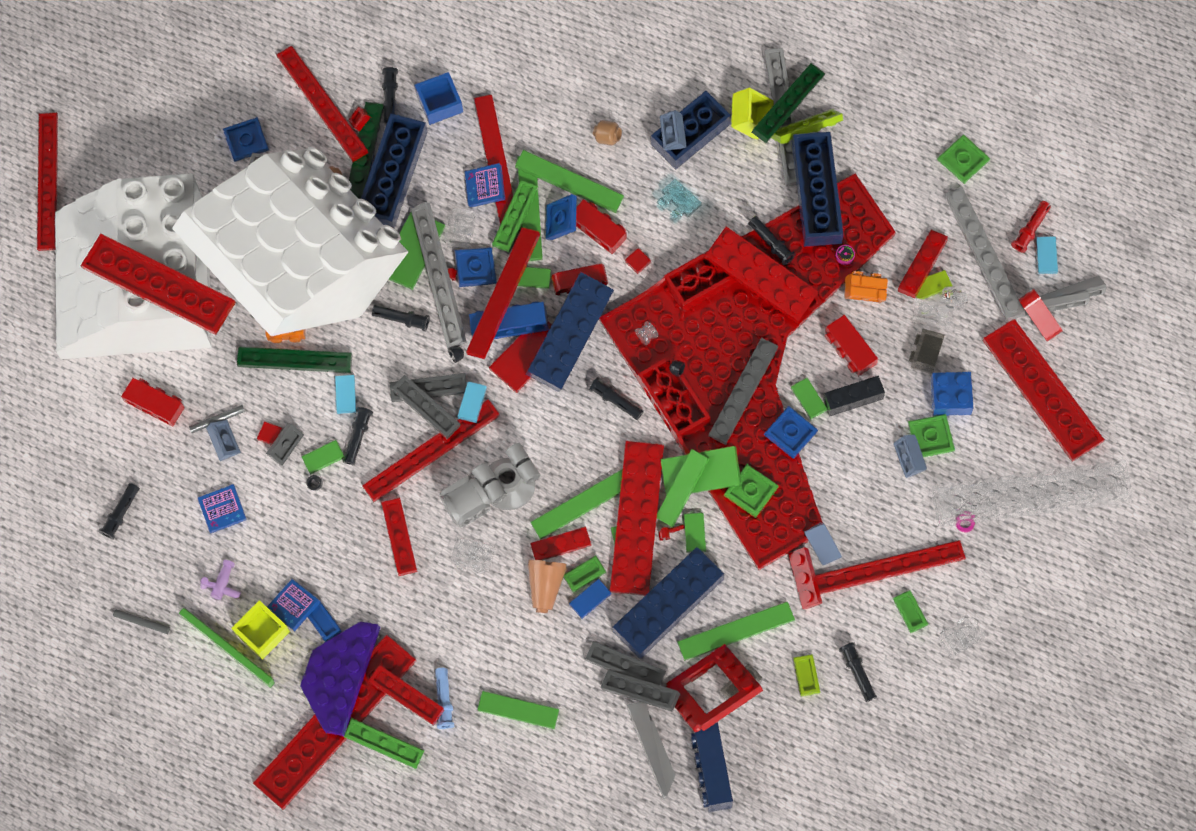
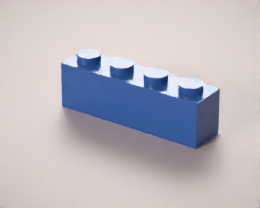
M535 301L526 305L508 307L494 339L549 330L547 310L544 302ZM476 311L469 314L472 337L484 311Z

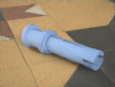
M437 668L435 669L438 704L445 709L438 719L437 728H453L455 724L452 722L453 706L450 704L448 669Z

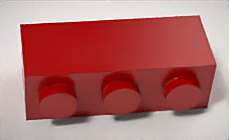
M583 199L576 207V227L609 253L613 254L627 239L626 229L620 224H615L608 214H602L597 210L598 208L594 203H588Z
M845 314L826 326V340L836 346L838 356L841 359H846L848 362L847 367L853 374L856 373L859 377L877 365L878 357Z
M132 378L121 396L123 401L173 427L185 408L182 400L175 395L168 396L159 387L153 388L149 386L150 384L144 379L140 378L137 380Z

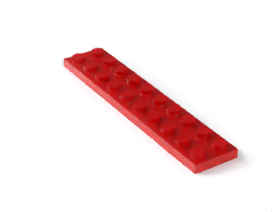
M388 635L373 649L349 723L352 718L363 722L386 696L385 693L368 682L379 665L401 679L416 663V659ZM314 715L253 784L278 807L284 810L347 738L326 733L316 715Z

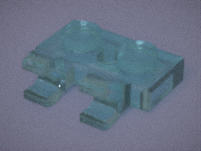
M674 179L662 190L664 196L657 201L658 205L656 207L663 211L672 202L677 208L671 212L670 220L676 223L684 214L690 217L701 207L702 202L677 179Z

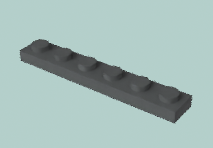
M763 338L760 339L710 431L709 437L725 445L727 444L778 350L777 345Z

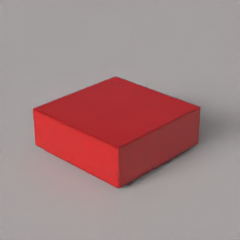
M358 106L348 121L360 132L370 119V116L364 108Z
M638 248L625 259V263L639 274L651 263V260Z
M264 422L257 440L272 445L283 429L282 427Z

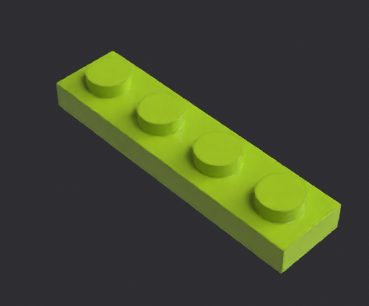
M830 109L779 128L771 139L780 144L789 143L793 139V134L819 132L827 126H835L836 123L843 121V114Z

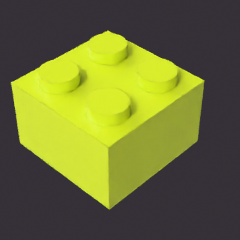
M750 87L733 93L731 127L753 139H759L751 132L774 106V100Z
M260 600L231 628L235 635L262 660L290 633L288 627Z

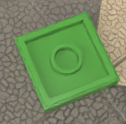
M963 134L937 160L965 184L990 161V158Z
M946 414L908 421L911 435L914 434L916 436L923 457L955 451Z
M746 464L740 472L742 485L729 487L724 496L756 518L778 489V485Z

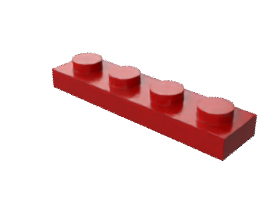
M930 230L898 286V292L914 299L916 298L946 245L948 236Z
M396 498L381 502L398 576L418 572L401 499Z
M380 665L368 680L371 685L432 726L435 725L445 710L442 706Z

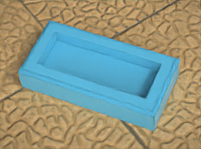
M1037 237L1038 274H1057L1056 237Z
M335 376L337 414L356 413L355 376Z
M472 382L467 383L458 419L477 423L487 386Z

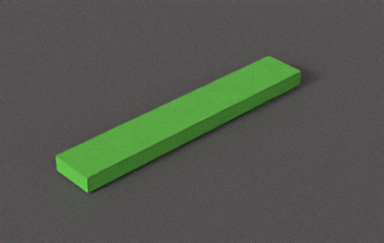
M525 150L522 151L515 165V168L614 213L617 212L624 198V195Z
M518 169L519 183L523 180L538 186L537 177ZM538 191L522 224V228L540 232V237L529 261L543 260Z
M623 469L530 522L540 540L619 495Z
M785 602L680 640L677 643L683 659L686 661L716 650L724 644L727 646L793 622L795 618L789 603Z
M183 608L179 612L185 621L269 688L274 685L272 677L187 609Z

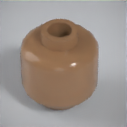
M601 120L597 126H594L593 136H595L599 144L612 146L620 141L622 130L616 122Z

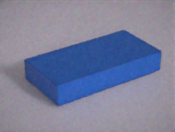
M598 579L571 601L569 605L583 619L611 596L612 593Z
M322 603L308 616V619L325 642L342 632Z

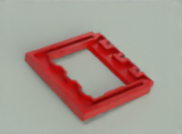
M725 644L666 683V688L680 693L675 709L694 732H698L701 729L705 731L763 691L761 685ZM717 664L739 692L706 714L684 686L695 681Z

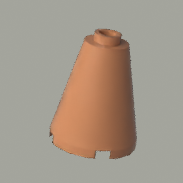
M529 560L528 570L532 607L536 608V612L548 613V610L553 609L567 564Z

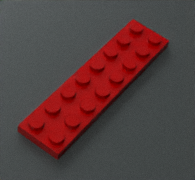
M101 233L80 265L82 269L214 335L218 333L236 303L234 299Z
M1015 319L983 338L984 344L1072 462L1104 442L1105 439Z
M626 441L610 585V592L644 596L649 593L662 470L661 459H663L664 445L634 441Z

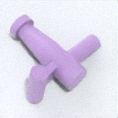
M229 560L223 561L224 566L215 583L209 582L206 577L201 579V589L213 588L210 595L212 598L221 600L224 594L239 599L241 592L226 587L231 568H234L235 565L234 562Z

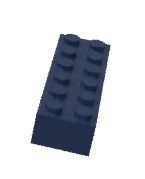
M390 114L361 199L368 201L376 209L374 216L383 225H388L394 229L428 133L426 122L395 114Z
M831 132L793 134L792 151L804 247L842 244L844 234Z
M580 272L525 375L560 392L614 290Z
M696 547L612 627L613 633L641 659L724 580V573Z

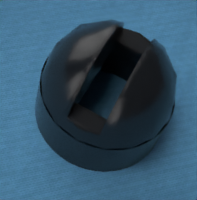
M456 346L448 350L450 357L454 356L455 358L452 359L454 363L463 359L464 350L461 347Z
M678 360L673 361L669 366L670 372L678 377L683 374L685 369V363Z
M311 475L308 477L306 485L310 490L318 491L322 488L323 481L319 476ZM313 479L319 483L318 487L312 483Z

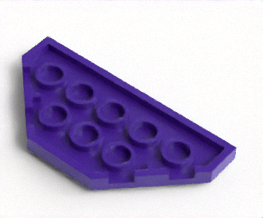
M360 621L312 650L300 687L326 733L340 736L345 735L380 631L378 624Z

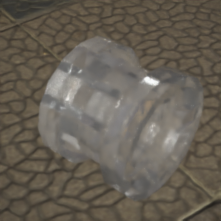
M646 321L643 327L635 330L636 335L645 345L649 344L652 338L659 336L649 321Z

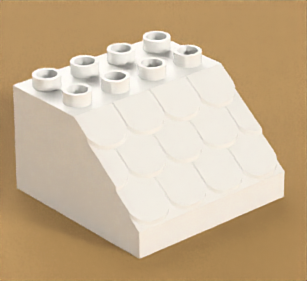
M313 147L302 150L267 153L261 156L247 168L215 187L212 192L183 211L172 228L270 336L359 318L408 253L399 242L401 240L400 234L394 228L383 225L374 216L376 214L374 206L366 200L358 199L350 190L352 186L350 181L339 173H333L325 164L327 162L326 156L320 150Z
M193 173L116 179L55 212L56 352L61 359L212 348L210 332L82 269L80 266L101 233L210 287L209 268L172 229L183 211L203 197Z

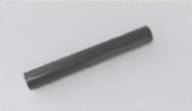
M240 405L189 426L190 431L195 433L207 428L212 422L229 419L245 412L243 405Z
M117 609L113 613V616L167 635L170 631L168 626Z

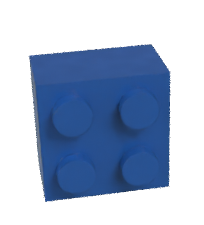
M449 72L415 84L416 95L429 125L464 112L461 99Z
M971 372L932 373L931 395L933 416L972 414L974 407Z

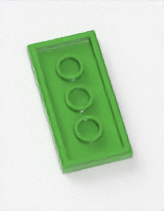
M411 211L400 232L401 240L399 241L408 253L388 280L413 290L426 265ZM435 221L440 238L445 229V224Z
M735 446L699 452L708 457L709 461L691 494L742 485ZM688 455L661 459L666 496Z

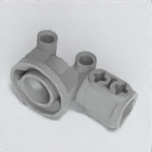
M516 443L506 450L509 458L496 460L490 465L487 463L480 464L472 471L476 478L466 476L440 493V499L456 525L464 527L485 515L491 509L490 504L501 510H515L524 506L532 498L535 491V481L541 474L520 443ZM505 472H511L515 474V480L510 484H504L499 480L500 475Z

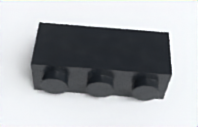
M878 375L825 392L823 401L830 417L883 400L885 390Z

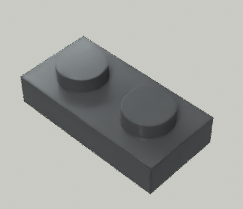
M287 423L266 454L276 463L283 466L304 434L291 423Z

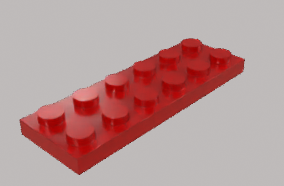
M727 226L704 256L709 262L796 323H798L819 293V291Z

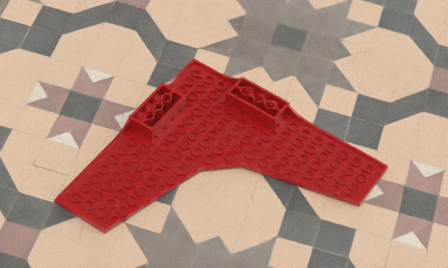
M856 173L837 183L844 234L842 244L804 247L799 205L764 224L779 240L785 242V246L791 252L796 253L795 258L787 265H783L780 258L776 254L771 253L770 246L754 230L741 236L819 291L798 323L705 259L704 256L708 251L667 273L661 280L643 293L599 318L603 328L684 455H688L691 449L697 452H705L735 446L740 472L748 464L778 485V489L756 518L724 496L729 487L708 491L758 571L809 542L804 532L820 522L823 523L809 486L800 454L794 459L791 458L764 435L767 429L784 412L776 383L787 339L845 284L846 276L852 274L853 271H858L896 234V231ZM842 245H849L854 249L855 257L850 264L843 265L836 260V251ZM763 338L777 345L778 350L725 445L709 437V433L760 339ZM675 360L685 363L684 372L680 377L673 375L669 370L670 364Z

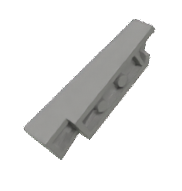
M1096 276L1041 295L1040 298L1051 312L1088 305L1090 297L1105 294L1107 286L1100 276Z
M642 702L628 704L627 710L661 795L663 799H666L676 775L654 721L650 720L647 704Z

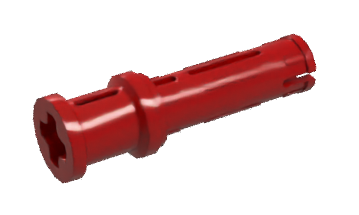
M1041 201L1027 225L1019 230L1018 237L1011 243L1014 249L1021 253L1027 251L1028 244L1035 238L1037 228L1051 209V205L1048 202Z

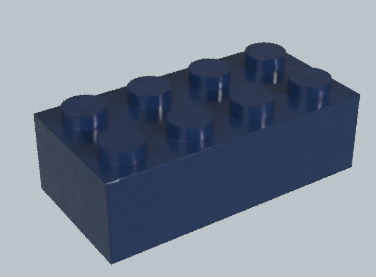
M704 91L680 111L683 116L686 148L664 150L661 128L651 135V145L675 170L731 125V115L707 91Z
M717 722L705 731L701 729L698 732L691 733L692 749H697V752L694 753L696 769L700 768L701 772H698L699 786L704 788L705 791L702 792L703 807H708V813L731 809L733 806Z

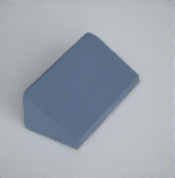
M674 110L660 115L664 150L686 148L682 114Z
M228 420L212 422L208 425L206 429L220 461L241 453Z
M914 434L904 435L894 442V447L906 478L927 469Z
M820 522L804 532L822 566L842 557L824 523Z

